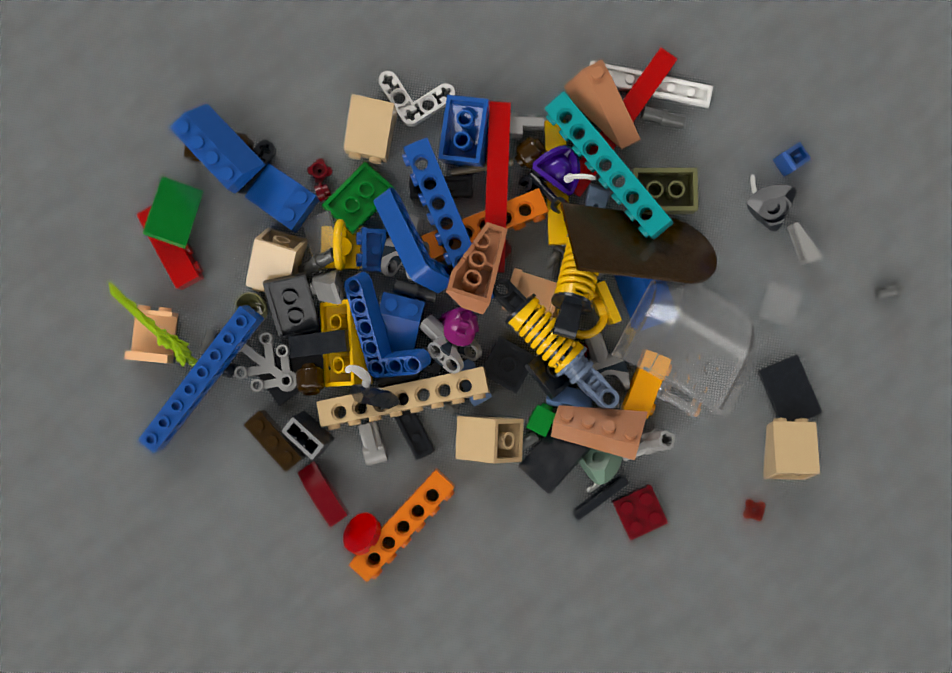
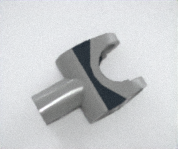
M409 215L420 236L424 219ZM389 237L385 242L382 253L381 271L385 276L392 277L399 270L402 261ZM422 241L429 254V244L425 241ZM406 272L407 278L409 280H412Z
M433 315L426 317L419 326L432 340L428 345L430 356L450 373L455 374L463 369L464 363L460 356L476 361L482 355L481 346L475 339L468 346H456L450 343L444 336V326ZM470 347L474 348L476 356L472 354ZM451 360L456 362L457 368L452 365Z
M602 333L592 338L584 339L588 347L590 360L594 363L592 367L603 377L606 375L616 377L624 391L630 389L628 370L621 351L617 350L608 354Z

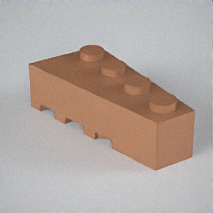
M559 405L553 421L551 437L635 460L648 412Z

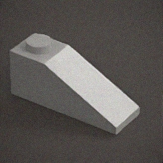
M337 269L313 276L310 288L312 294L317 295L319 301L337 305L342 303L344 287Z

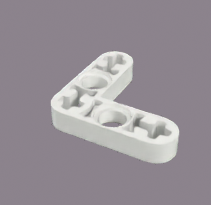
M384 71L379 76L381 89L388 100L395 104L397 114L408 127L418 125L446 106L447 98L445 96L439 99L441 104L438 105L434 95H437V98L441 97L443 90L446 92L451 91L449 95H455L454 87L444 83L413 102L393 72ZM386 77L392 79V84L395 88L393 91H391L388 84L384 85ZM403 94L405 101L402 104H396L394 102L395 95ZM426 100L433 101V109L425 110L422 107L423 102ZM416 106H419L420 111L424 115L420 116V113L418 112L414 115L415 120H406L407 113L410 112L411 114H414L415 112H417Z

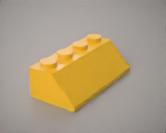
M348 299L342 300V303L338 305L328 302L320 303L321 332L348 330L350 351L323 354L324 386L362 385L363 380L352 371L350 373L345 372V368L348 365L360 366L368 372Z

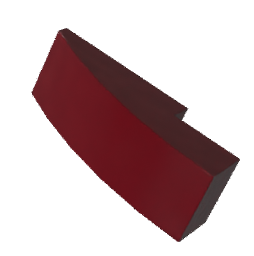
M315 460L297 473L307 493L330 528L350 514L338 497V492Z

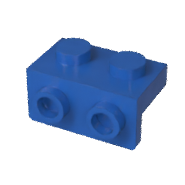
M362 227L360 232L356 233V245H360V253L356 254V266H360V271L382 272L381 260L386 242V229H367V227Z

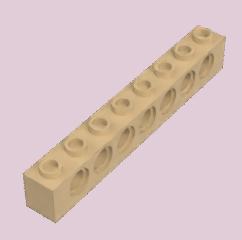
M478 367L455 374L450 373L380 388L391 391L398 399L405 393L409 397L406 405L399 404L390 409L385 408L382 410L380 407L366 404L367 411L361 414L358 410L361 403L354 401L352 394L317 401L316 403L321 427L335 430L341 428L340 424L348 423L349 426L359 425L361 420L368 418L369 422L382 420L381 416L389 414L390 418L402 416V411L410 410L411 413L421 412L423 407L431 406L432 409L444 407L445 402L452 401V405L465 402L464 398L473 397V400L486 398L485 394L490 393L486 369ZM464 381H470L472 384L469 392L461 390V384ZM449 385L451 392L448 396L443 397L440 390L442 386ZM424 389H427L430 393L426 401L420 399V392ZM341 407L346 409V415L343 418H340L338 415V410Z

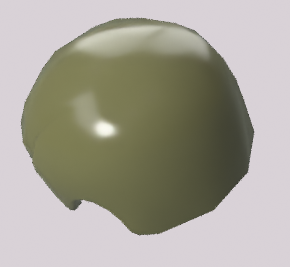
M246 292L236 299L234 303L236 310L239 306L249 305L264 317V320L267 317L268 306L260 295Z

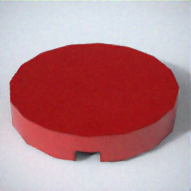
M363 512L357 514L345 528L343 544L354 555L360 556L370 551L369 548L372 545L375 546L379 540L381 524L377 520L378 518L371 513Z

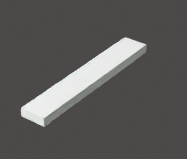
M605 64L618 90L629 92L643 73V71ZM666 76L652 97L708 108L714 86Z

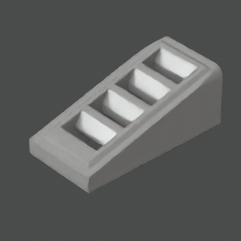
M799 222L787 226L801 265L823 258Z

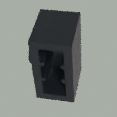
M305 410L294 415L281 431L311 460L324 453L335 439Z

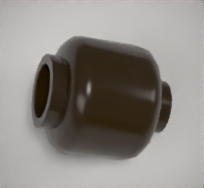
M528 137L516 147L517 155L515 159L521 167L525 165L527 168L532 169L533 162L547 152L539 138Z
M314 363L303 364L302 368L296 371L297 390L302 392L304 396L319 394L325 385L323 369L315 366Z

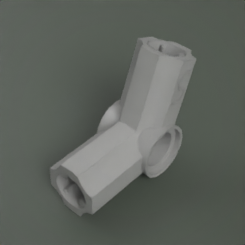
M655 428L642 432L636 457L673 448V444L676 441L674 434L667 430L656 431ZM622 457L623 461L630 460L628 458Z

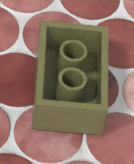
M633 168L631 170L667 215L694 214L698 211V168ZM638 194L630 195V204L638 201ZM645 210L642 214L652 215L653 212L652 210Z

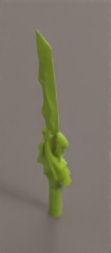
M109 281L110 294L157 337L158 346L163 345L165 349H171L177 362H180L182 367H184L185 362L194 367L198 360L191 355L192 351L187 348L190 344L179 339V336L167 333L166 329L161 330L155 325V320L145 316L137 308V304L124 296Z

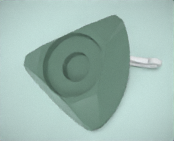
M593 448L588 451L579 462L584 472L594 482L593 486L587 488V492L596 490L600 485L607 483L614 477L621 465V456Z

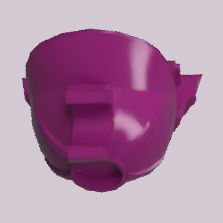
M462 307L448 310L438 319L443 321L445 338L456 346H468L474 340L476 332L479 333L477 316L473 311Z

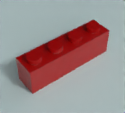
M151 206L136 214L143 229ZM148 236L176 289L184 290L204 279L202 275L204 270L201 264L194 260L192 256L194 252L188 242L184 249Z

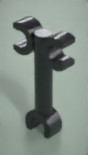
M534 169L528 174V177L520 179L519 184L523 187L529 182V186L525 189L526 192L535 190L536 186L540 188V191L551 202L550 207L555 213H561L557 208L559 203H568L566 199L557 197L543 182L542 179L544 178Z

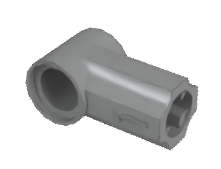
M373 421L359 425L358 428L364 446L363 455L367 466L388 461L387 450L384 442L381 440L377 422Z

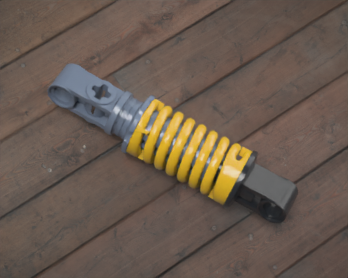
M590 184L585 199V206L606 208L611 189ZM569 237L551 303L559 309L553 334L575 340L580 314H587L592 310L591 300L594 297L593 292L596 289L595 284H597L599 273L577 270Z
M506 278L498 279L494 284L492 293L494 298L509 313L505 323L513 326L516 332L519 331L521 337L526 336V343L533 341L530 347L532 349L537 348L536 353L538 355L544 353L542 355L544 361H547L549 358L551 359L548 362V366L555 368L554 371L557 377L563 374L567 375L570 378L569 381L572 384L576 382L579 388L600 408L615 407L619 402V395L606 379L592 367L594 363L585 358L584 354L587 348L579 341L553 334L556 317L551 318L552 313L546 311L544 305L539 304L540 301L534 293L526 298L510 280ZM497 286H506L507 294H499ZM604 393L610 394L612 398L609 405L603 402Z

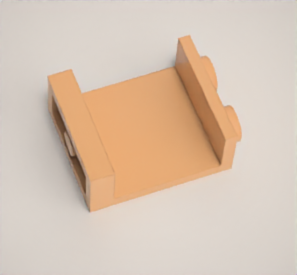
M514 268L510 279L511 283L526 298L534 293L540 301L539 304L544 305L546 311L552 313L551 318H557L558 309L551 303V298L556 289V282L524 273L521 269Z
M137 306L145 316L155 320V325L161 330L166 329L167 333L176 335L179 313H173L172 308L159 307L158 311L151 310V306ZM136 318L134 319L131 351H125L124 359L173 363L174 352L171 349H165L163 345L158 346L157 337Z

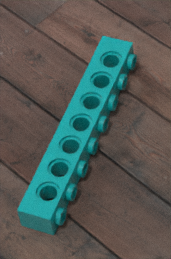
M564 91L544 108L548 112L546 118L553 126L557 124L561 128L559 134L566 142L569 139L574 144L571 147L579 157L583 155L586 158L587 162L584 164L592 173L596 171L601 176L598 178V181L605 189L610 187L614 192L611 195L618 205L621 203L625 205L627 210L624 212L632 222L635 219L639 222L641 226L638 229L646 238L650 236L654 240L674 223ZM572 115L570 122L563 123L565 116ZM584 130V137L581 139H576V134L579 131ZM598 146L597 153L589 155L590 148ZM605 162L612 163L608 171H602V165ZM618 178H625V183L622 187H615V182ZM638 194V201L630 204L628 202L630 195ZM645 210H652L653 212L649 220L642 219V213Z

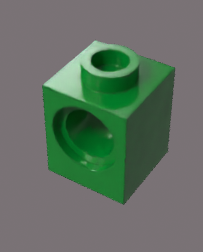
M542 403L541 406L536 404L525 427L546 437L556 413L552 412L554 408L545 403Z

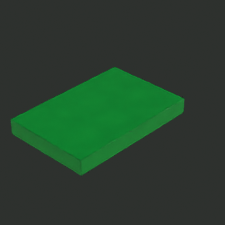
M364 161L322 204V208L334 219L344 220L346 229L354 235L377 211L373 200L390 187L395 191L396 188Z
M162 176L142 234L185 249L204 191Z

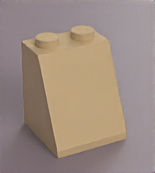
M352 94L344 143V151L348 154V157L360 160L361 157L368 158L369 162L375 164L387 163L398 115L394 103Z
M268 227L254 239L245 286L251 287L257 292H265L263 287L264 280L298 274V266L301 265L308 239Z
M457 416L455 459L493 464L522 462L524 419Z
M786 418L773 419L774 421L766 427L764 479L807 480L820 474L816 422H808L806 418L795 419V421H787Z

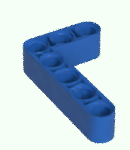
M390 187L373 200L374 205L409 277L414 282L436 293H440L447 288L452 271L429 256L401 197Z
M360 272L348 278L344 283L369 374L375 378L412 375L419 373L431 362V356L425 349L391 351L370 275L366 272Z

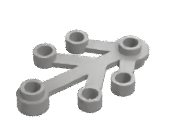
M264 332L259 338L260 342L264 344L265 358L249 346L248 340L239 352L245 353L260 366L249 368L239 366L234 371L235 377L246 379L248 376L270 373L276 379L266 381L254 379L251 382V389L255 392H261L264 389L279 387L282 391L286 392L294 390L297 387L296 374L290 368L289 347L287 345H279L276 348V354L281 357V371L275 366L274 336L271 333ZM269 335L270 340L266 343L264 337ZM285 347L286 353L281 355L280 350ZM241 369L245 372L242 377L239 375ZM286 377L290 379L288 385L284 383ZM259 381L261 387L256 389L255 384Z

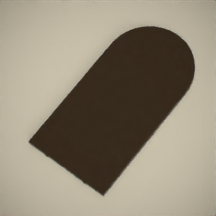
M563 202L560 205L578 271L697 284L707 281L717 269V256L711 243L697 229L683 221L671 218L674 223L653 240L650 236L646 238L638 229L641 226L636 219L632 222L624 211ZM642 214L643 220H649L652 215Z

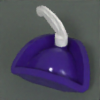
M566 145L549 150L533 162V169L541 177L568 196L575 191L579 179L596 180V177L593 175L580 174L579 158L573 149Z

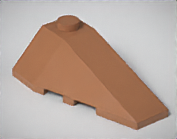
M602 59L582 69L564 86L570 99L592 123L597 125L621 150L641 140Z
M487 222L452 270L446 292L462 308L484 314L489 306L507 228Z

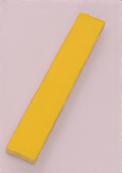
M549 120L544 121L545 149L547 152L555 147L566 145V141L559 134L561 128L557 124L553 126ZM546 180V185L557 197H562L568 201V195ZM547 199V208L549 210L547 213L548 245H567L568 233L560 206L561 203L557 206L561 212L558 214L552 211L550 207L551 202Z

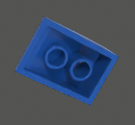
M447 95L438 154L440 161L448 164L485 167L488 146L489 99Z
M269 163L245 195L246 199L294 233L298 232L320 201L315 194Z
M383 292L380 311L391 351L415 349L426 303Z

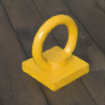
M342 219L336 220L334 226H323L322 253L329 248H333L334 262L326 265L325 269H337L340 271L343 269H360V266H356V254L360 253V245H356V233L352 235L346 229V224Z
M605 280L595 285L596 289L593 292L592 303L597 315L600 317L597 324L589 330H578L575 338H592L604 329L606 323L607 325H612L622 321Z

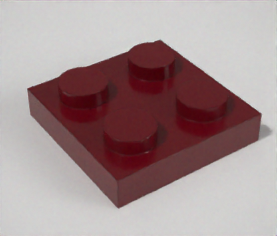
M651 484L611 501L630 541L669 524Z

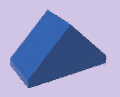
M801 142L774 158L773 162L783 177L811 160V157Z

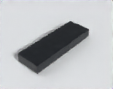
M444 176L452 198H473L472 176ZM409 177L410 199H419L418 194L421 193L419 185L414 186L411 177ZM428 180L425 182L424 187L432 190L436 187V182Z
M346 329L288 337L290 358L350 351L348 330Z
M407 395L399 398L401 405H406L409 401ZM410 410L402 411V416L394 417L416 461L435 452L417 413H411Z
M620 474L574 508L571 513L579 521L629 484L628 480Z

